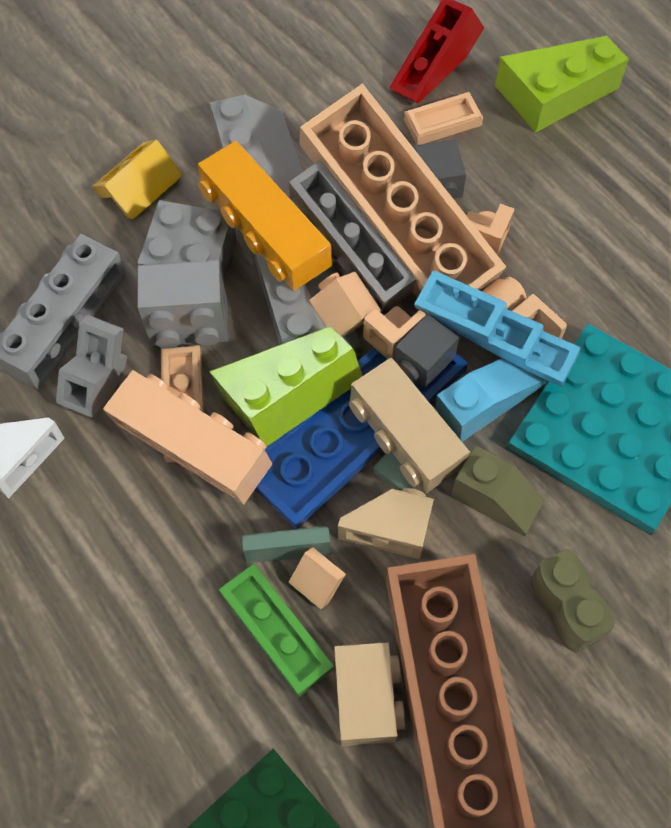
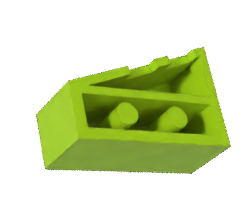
M608 36L501 56L495 87L536 133L617 90L620 87L629 58Z
M331 326L210 371L224 401L249 431L264 442L266 446H269L351 389V384L363 376L354 349Z

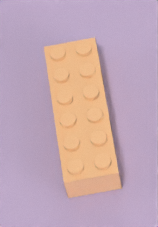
M363 83L300 127L299 145L314 164L319 160L322 161L416 280L413 293L417 298L433 270L480 291L496 281L505 270L506 265Z

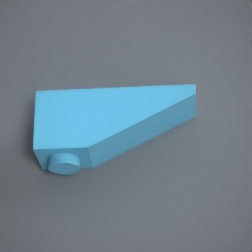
M502 358L468 373L437 394L436 411L463 442L546 385L549 381Z

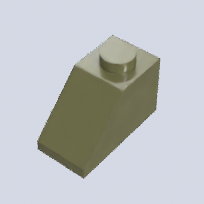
M477 445L473 448L458 474L451 495L454 499L523 536H526L545 501L513 464Z

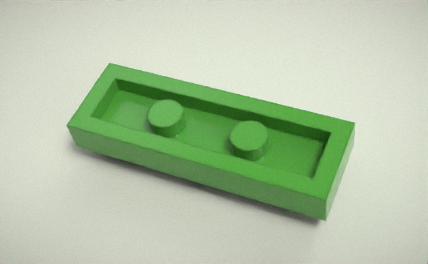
M252 564L219 589L222 597L298 697L302 696L334 670V665L255 564Z

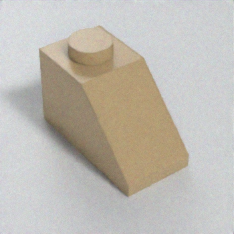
M404 488L401 491L391 489L341 517L338 524V539L420 559L434 499L428 498L423 492L412 488Z

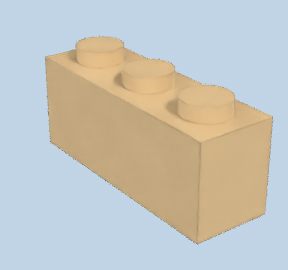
M392 357L351 384L349 406L353 414L360 422H368L376 432L374 437L380 448L386 454L393 453L401 463L400 470L403 476L413 487L418 485L427 494L464 466L470 451Z

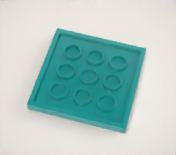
M587 324L574 345L581 347L564 385L560 387L548 382L509 441L506 449L652 535L671 505V369L596 327Z

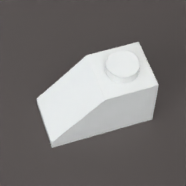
M41 418L0 424V492L8 499L65 439L52 419Z

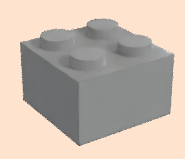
M159 200L137 264L154 265L219 260L224 283L237 240L235 228H231L227 224L221 211Z
M219 260L138 265V310L151 346L174 348L179 344L194 343L210 346L218 342L228 341L227 299Z

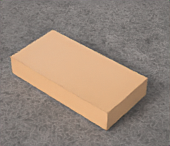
M466 92L405 111L404 121L416 145H422L482 126L483 116L470 92Z

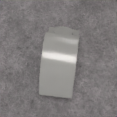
M89 315L79 321L76 356L59 369L57 404L93 417L110 400L122 378L127 361V356L121 354L123 328Z

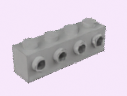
M321 160L289 181L291 201L331 243V252L337 258L334 262L343 276L352 272L357 273L381 309V314H385L412 294L416 280Z
M80 234L73 244L65 248L60 261L50 273L43 276L35 293L18 308L13 321L4 332L0 333V370L39 390L78 338L79 321L87 315L93 317L126 272L119 252L83 234Z

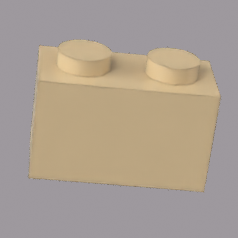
M389 642L334 646L341 746L396 742L397 730L405 729L403 702L394 701L393 683H400L398 655L390 656Z

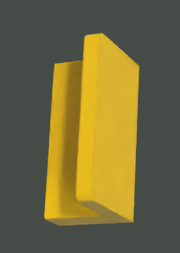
M156 139L139 145L96 182L92 188L100 198L111 197L128 219H134L180 179L182 172Z

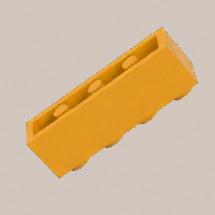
M237 141L232 142L198 163L201 178L198 186L205 199L210 203L216 202L220 207L223 218L231 228L238 227L244 234L243 237L249 249L255 255L260 253L266 259L268 268L277 281L281 282L284 280L295 291L332 266L331 243Z

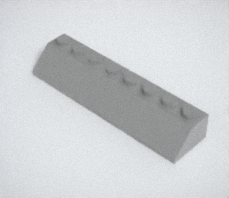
M247 95L210 102L214 131L220 150L237 141L290 199L289 181L301 174L302 169L282 110ZM251 251L279 345L327 328L309 300L321 291L318 284L336 273L333 260L330 268L293 291L284 280L279 282L274 278L268 268L266 259L260 253L255 255ZM356 330L342 337L354 349L355 354L362 352V346Z

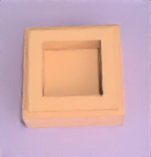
M312 547L304 553L288 583L319 609H322L330 602L346 574Z

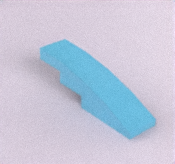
M434 270L414 304L415 308L422 310L439 323L480 347L560 387L564 385L580 353L581 347L543 331V324L507 309V302Z

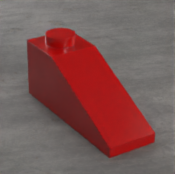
M441 0L389 89L419 104L467 58L484 30V26L474 10L455 0Z

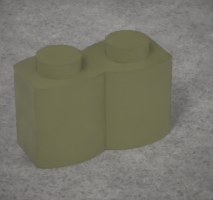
M566 549L539 563L532 575L533 589L540 603L553 614L555 629L562 642L571 651L577 653L601 641L614 628L613 616L605 600L595 590L590 588L589 575L582 561L576 554Z

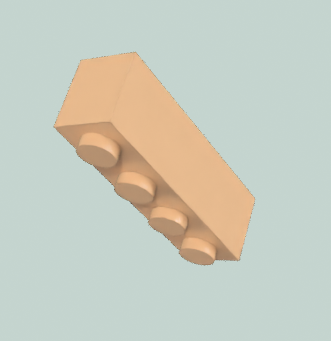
M132 370L104 406L103 410L119 427L244 505L272 466V462L265 451L267 448L266 444L251 433L246 432L244 436L232 430L233 425L215 412L211 416L199 410L201 406L188 395L180 393L177 397L170 393L168 385L155 375L149 374L145 378Z

